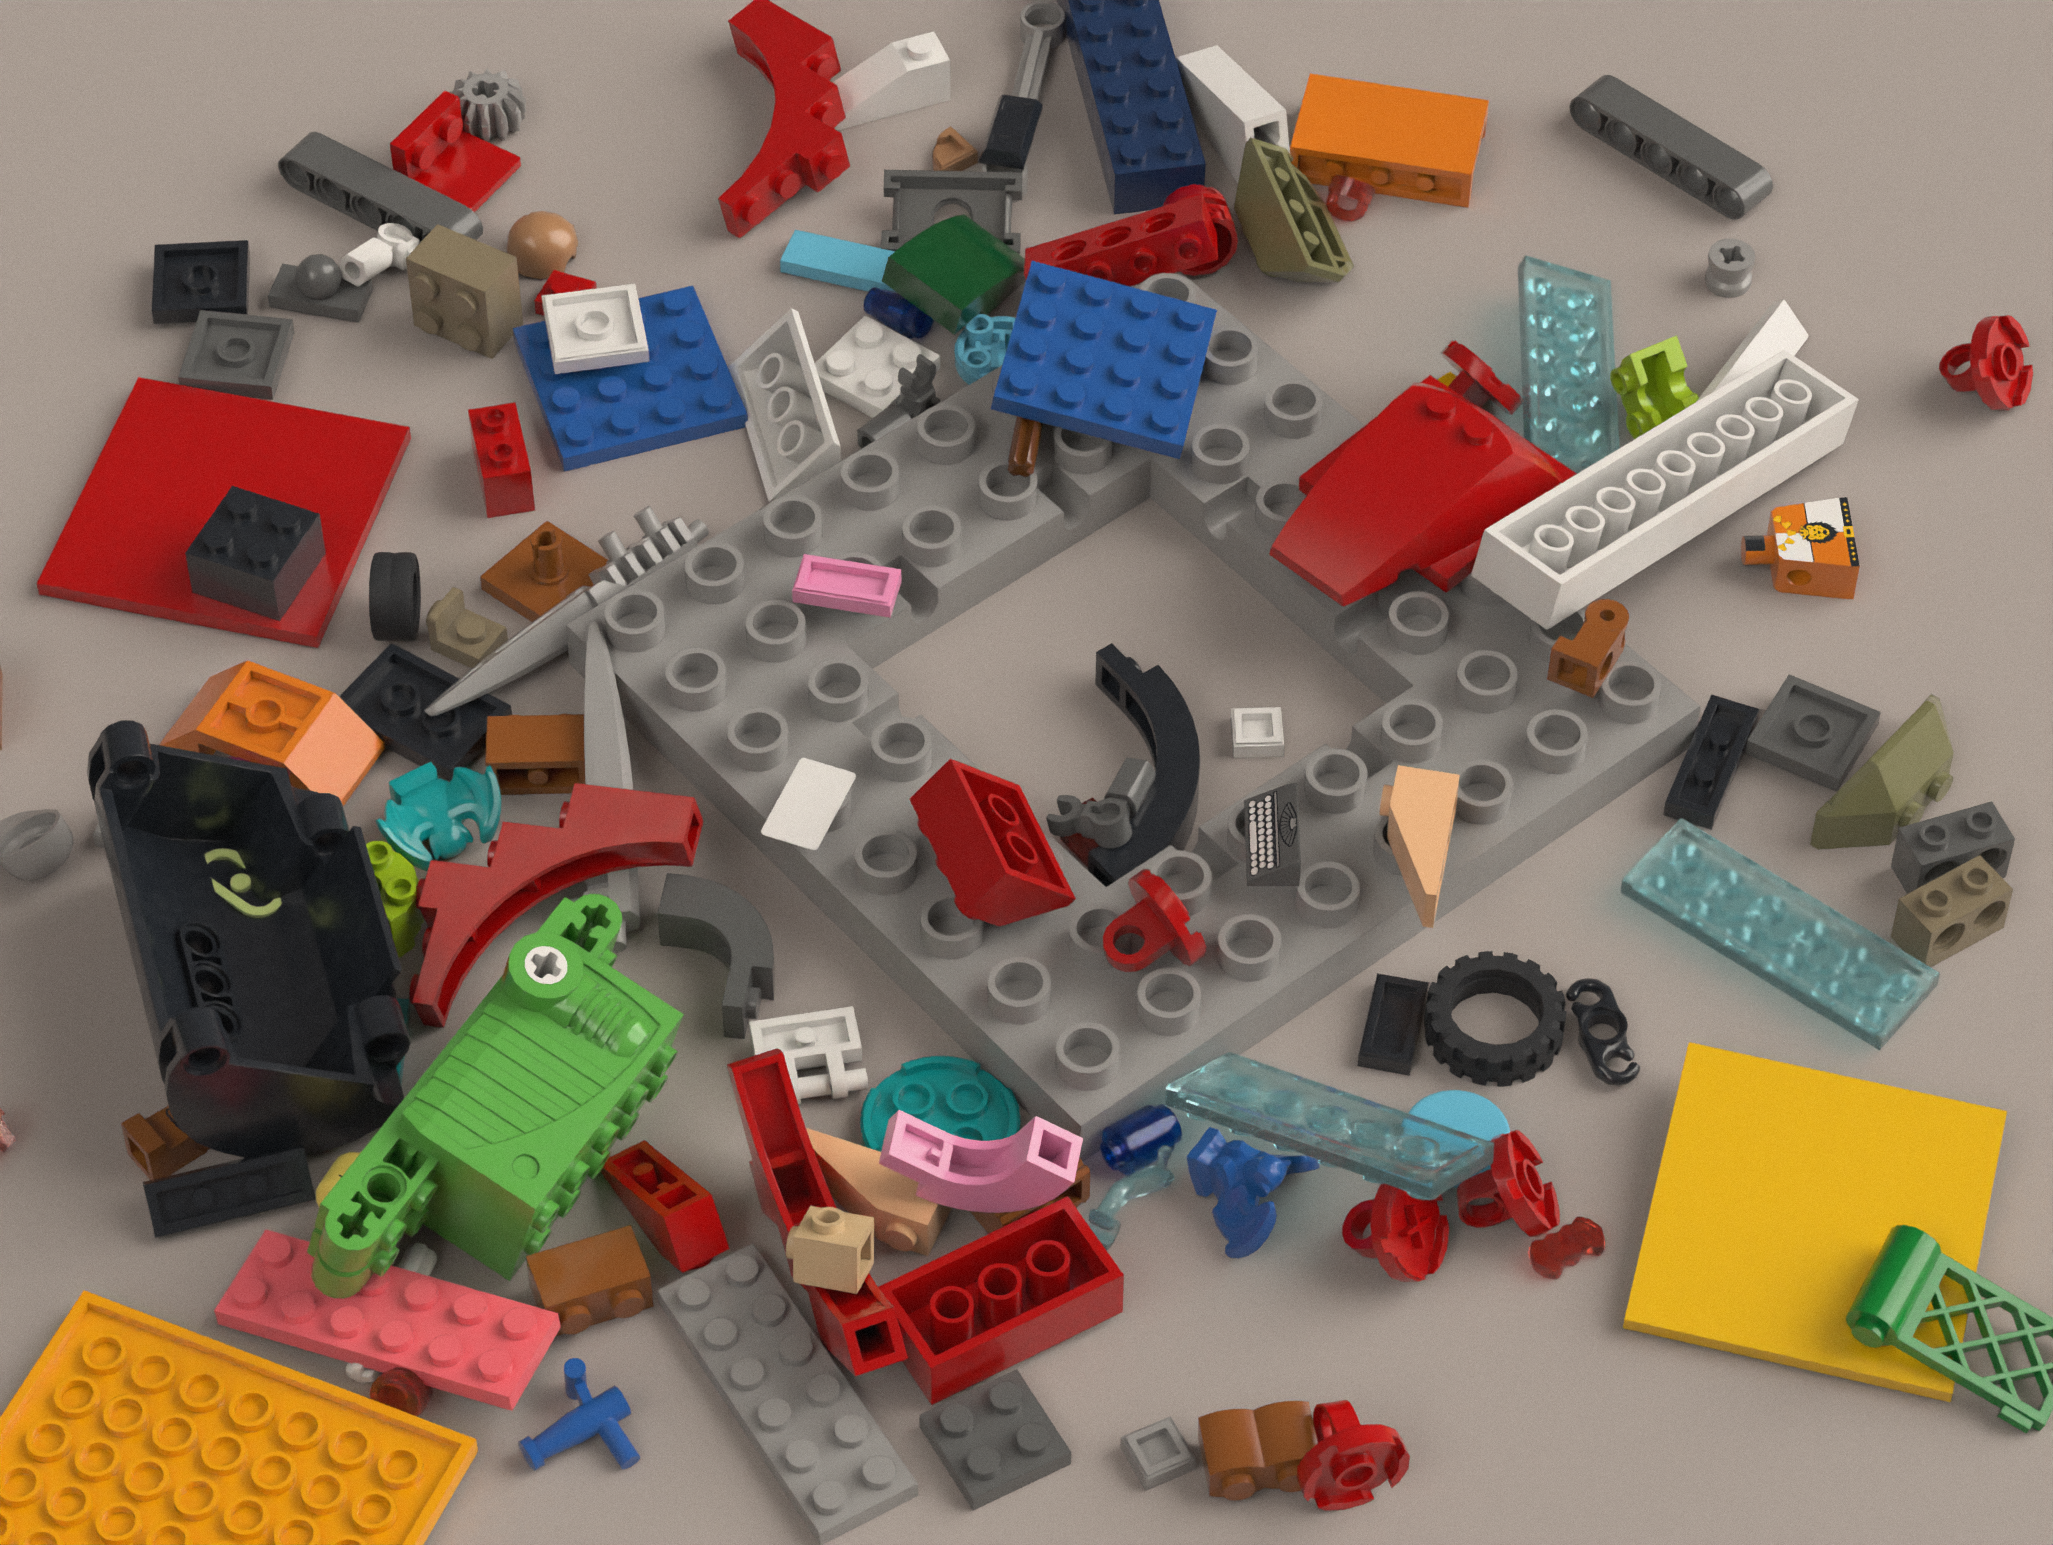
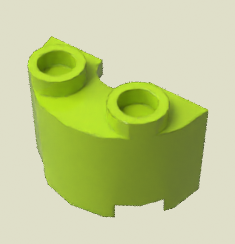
M1677 335L1629 354L1622 359L1620 366L1614 368L1610 373L1611 384L1614 390L1621 395L1622 404L1628 414L1626 416L1627 429L1634 439L1683 411L1699 399L1698 394L1693 393L1685 382L1684 371L1688 366Z
M371 841L366 844L398 958L413 949L415 946L414 938L420 931L422 923L424 924V917L420 909L416 907L417 884L419 880L413 865L400 853L394 852L387 842Z

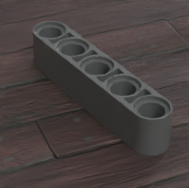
M1603 75L1570 102L1571 116L1584 131L1725 217L1740 219L1772 192L1773 182L1770 174L1759 163L1614 76Z
M310 132L278 161L280 174L291 187L377 231L385 223L400 224L408 228L412 236L418 238L420 242L437 224L475 240L483 234L482 222L467 206L321 133Z

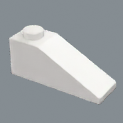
M935 32L892 42L835 80L833 83L838 86L846 118L834 129L841 130L951 100L950 59Z

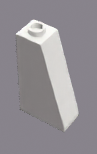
M1218 45L1176 57L1191 114L1237 183L1239 181L1245 144L1250 137L1284 147L1290 153L1286 109Z

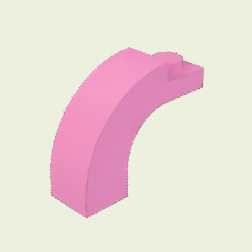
M898 1110L888 1121L879 1164L919 1182L916 1196L955 1209L974 1212H1014L1045 1204L1058 1197L1074 1183L1083 1138L1035 1116L1020 1131L1010 1137L992 1141L970 1140L947 1133Z

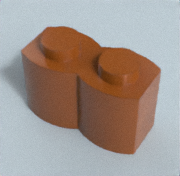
M1276 1402L1254 1410L1228 1409L1209 1413L1198 1418V1441L1209 1496L1224 1497L1228 1500L1237 1501L1249 1498L1256 1491L1264 1488L1280 1489L1284 1492L1301 1491L1296 1479L1297 1466L1304 1455L1318 1444L1309 1402Z

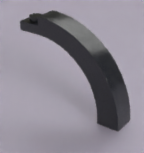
M1112 643L1096 652L1095 685L1127 716L1141 734L1151 754L1156 777L1137 814L1129 820L1132 829L1129 841L1120 847L1104 848L1097 846L1088 852V871L1105 887L1170 845L1176 850L1184 851L1192 833L1197 814L1200 775V751L1197 731L1193 717L1178 688L1159 665L1142 673L1138 663L1131 657H1125Z

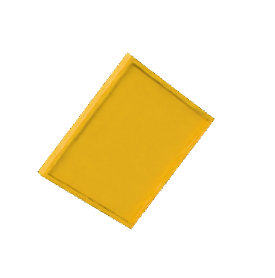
M1689 1042L1623 1328L1951 1402L1955 1385L1954 1381L1893 1345L1874 1348L1862 1344L1852 1335V1329L1847 1324L1846 1316L1890 1230L1896 1225H1908L1926 1232L1939 1244L1941 1253L1970 1270L1977 1271L2007 1111ZM1944 1275L1939 1288L1946 1307L1969 1303L1963 1285ZM1931 1301L1926 1311L1934 1310ZM1968 1314L1950 1317L1960 1343H1963ZM1938 1320L1918 1325L1913 1335L1914 1338L1933 1349L1947 1346Z

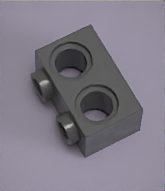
M1991 801L1899 827L1891 868L1907 894L1979 855L2002 878H2006L2015 838Z

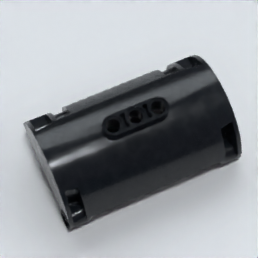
M121 720L108 725L100 733L99 738L89 752L87 777L161 1078L165 1084L169 1110L179 1128L196 1143L218 1152L246 1158L301 1144L304 1146L305 1154L308 1155L352 1142L382 1127L405 1098L396 1067L408 1052L411 1041L400 1004L396 999L397 993L393 984L402 968L361 827L352 826L349 829L343 804L339 797L331 793H318L291 786L286 768L150 744L143 724L133 720ZM221 848L235 850L238 852L245 868H240L233 862L224 859L214 860L207 864L205 854ZM240 873L248 875L251 879V888L242 893L235 892L230 886L231 878ZM212 879L252 906L262 907L268 905L276 898H280L282 904L276 912L267 917L253 918L246 916L215 892Z

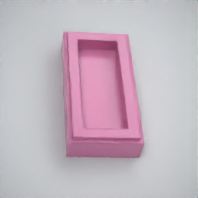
M804 554L792 589L793 602L891 618L902 581L901 569Z

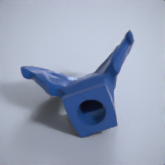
M1212 1127L1205 1131L1186 1157L1189 1174L1196 1194L1207 1197L1214 1193L1218 1199L1217 1205L1212 1209L1214 1221L1221 1234L1228 1241L1225 1246V1254L1230 1258L1238 1259L1249 1256L1257 1251L1269 1237L1275 1225L1277 1213L1274 1202L1268 1201L1258 1206L1260 1197H1266L1270 1192L1277 1189L1288 1174L1309 1172L1320 1168L1316 1155H1271L1252 1148L1242 1140H1232L1227 1143L1220 1131Z

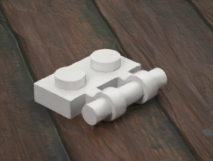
M853 1006L749 1022L754 1056L776 1048L783 1052L798 1105L801 1104V1099L830 1094L832 1099L848 1097V1092L869 1088L866 1068L845 1071L844 1063L862 1061V1045ZM826 1066L827 1074L798 1078L796 1071Z

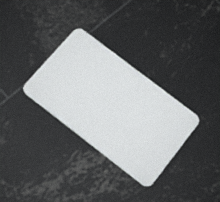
M801 758L761 829L762 835L806 849L817 850L856 779V774L811 759Z

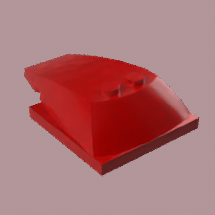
M1429 375L1422 382L1411 384L1377 417L1299 477V491L1304 493L1306 497L1271 546L1269 555L1343 607L1397 581L1398 575L1406 569H1413L1447 593L1472 573L1486 528L1575 476L1577 473L1520 436L1516 431L1489 412L1471 403Z

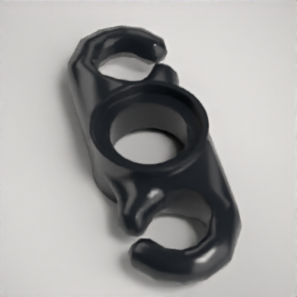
M1585 978L1576 981L1565 994L1569 1001L1574 1002L1582 992L1594 993L1600 998V1001L1594 1005L1588 1006L1575 1002L1571 1007L1573 1014L1578 1018L1579 1045L1585 1052L1595 1077L1608 1085L1621 1086L1630 1083L1637 1077L1640 1071V1066L1637 1062H1631L1626 1070L1622 1072L1613 1071L1606 1066V1062L1613 1058H1621L1630 1062L1635 1056L1627 1042V1019L1620 1011L1610 986L1598 979ZM1595 1024H1607L1616 1030L1617 1035L1611 1039H1598L1588 1029Z

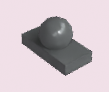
M323 254L309 255L298 266L282 263L268 294L269 307L359 322L373 291L372 278L357 287L342 278L341 271L332 258Z

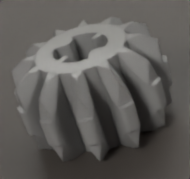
M487 68L483 74L477 75L469 71L466 80H455L454 89L450 93L460 98L463 131L476 137H482L487 142L493 137L506 140L508 132L520 131V123L525 119L526 99L523 97L518 79H509L506 71L491 74Z

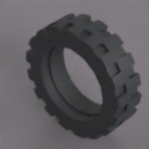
M1493 951L1478 952V957L1471 959L1466 955L1456 959L1455 966L1452 968L1445 966L1438 973L1437 983L1432 982L1429 987L1424 1026H1426L1425 1040L1428 1047L1433 1046V1056L1441 1065L1446 1063L1450 1066L1449 1072L1459 1078L1465 1075L1472 1078V1083L1486 1086L1487 1081L1497 1082V1087L1511 1086L1512 1081L1521 1079L1522 1083L1535 1078V1074L1539 1069L1543 1072L1547 1070L1553 1063L1554 1054L1558 1055L1561 1050L1567 1011H1564L1565 996L1562 991H1557V981L1549 972L1544 975L1540 971V965L1530 959L1525 963L1518 960V955L1504 952L1503 956H1493ZM1498 993L1514 997L1527 1005L1537 1017L1539 1024L1531 1035L1515 1043L1495 1045L1477 1041L1462 1032L1452 1019L1451 1014L1461 1001L1474 995Z

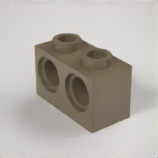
M1979 855L1899 898L1891 938L1924 972L2004 928L2013 889Z

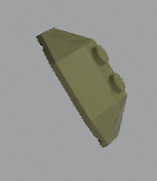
M1250 137L1244 148L1234 210L1241 223L1242 232L1248 239L1256 257L1257 266L1270 277H1282L1296 282H1340L1354 268V265L1325 202L1308 178L1291 164L1294 159L1286 148Z
M1931 693L1902 726L1816 812L1810 845L1818 850L1890 845L1897 838L1899 827L1919 822L1925 807L1932 800L1939 802L1944 798L1953 782V776L1949 773L1954 752L1940 698Z

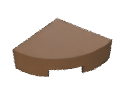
M950 126L937 138V144L932 155L933 170L963 171L978 163V151Z

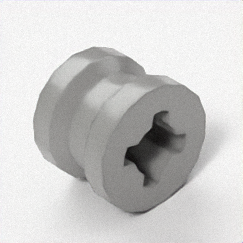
M1738 239L1719 240L1711 246L1708 253L1709 266L1705 274V283L1711 292L1718 296L1729 298L1741 296L1749 290L1752 283L1751 271L1755 263V252L1752 247Z

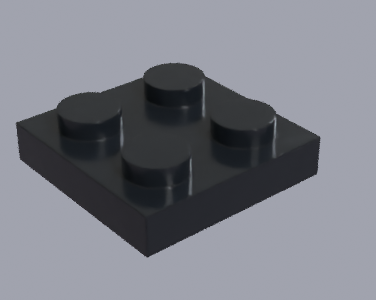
M248 240L155 245L151 310L154 324L197 322L200 310L248 315L250 248Z

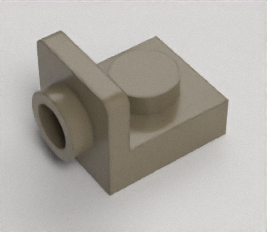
M452 587L442 600H437L427 614L426 625L428 627L431 650L470 668L475 667L508 640L507 628L465 609L463 591Z

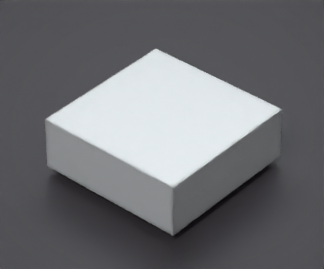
M1281 707L1231 708L1230 723L1233 758L1284 757Z

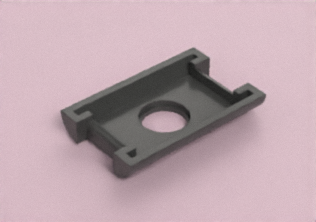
M884 169V197L893 198L892 230H882L881 249L896 251L913 237L934 225L935 214L941 207L948 204H956L968 211L970 219L1020 254L1021 233H1011L1012 200H1022V172Z

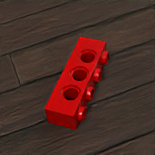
M1203 194L1026 248L1024 276L1027 279L1031 262L1035 261L1118 284L1134 286L1156 274L1176 273L1218 260L1217 232Z

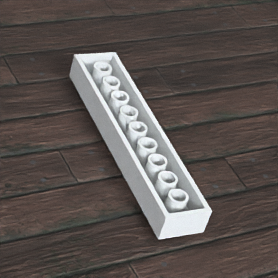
M1782 350L1486 528L1471 576L1523 612L1531 620L1548 630L1841 446L1845 441L1859 399L1786 350Z

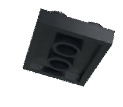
M393 643L339 696L384 742L385 748L419 766L432 762L437 769V775L449 782L453 778L455 767L466 768L486 747L487 716L512 715L511 705L488 693L437 716L428 715L424 710L460 678Z

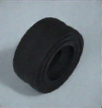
M411 552L375 553L371 562L369 577V617L373 638L377 641L416 640L421 610V582L417 556Z

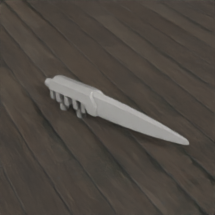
M651 506L638 511L633 516L645 534L642 536L641 541L625 548L615 531L607 533L598 540L609 560L604 567L595 569L588 574L594 584L592 587L581 586L566 596L567 598L534 620L479 662L424 711L430 716L442 714L506 685L568 650L566 624L698 546L697 543L708 536L707 526L701 520H696L686 526L681 517L660 523Z
M590 620L587 636L584 687L585 782L588 785L633 790L628 741L613 666L602 627L598 621ZM638 867L614 871L584 880L587 885V891L584 892V895L601 894L618 905L622 913V925L612 952L625 950L627 948L626 933L640 928ZM578 897V898H572V899H569V900L575 902V901H576L577 899H579L580 897Z

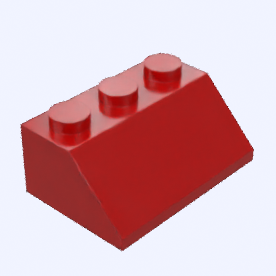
M950 758L909 798L918 816L917 825L924 836L929 839L937 856L935 859L936 865L942 874L947 877L955 894L954 903L967 918L971 920L979 919L1000 927L1067 907L1076 900L1020 785Z

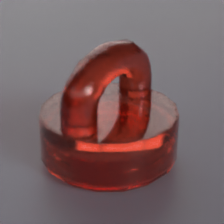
M1335 174V176L1331 177L1327 189L1329 193L1326 199V206L1332 216L1337 219L1355 221L1365 215L1368 206L1372 203L1376 190L1367 183ZM1339 197L1357 202L1356 208L1346 210L1339 207L1337 204Z
M395 1367L384 1372L372 1383L370 1389V1399L417 1417L424 1412L427 1403L433 1397V1389L424 1385L423 1381L414 1372L401 1367Z

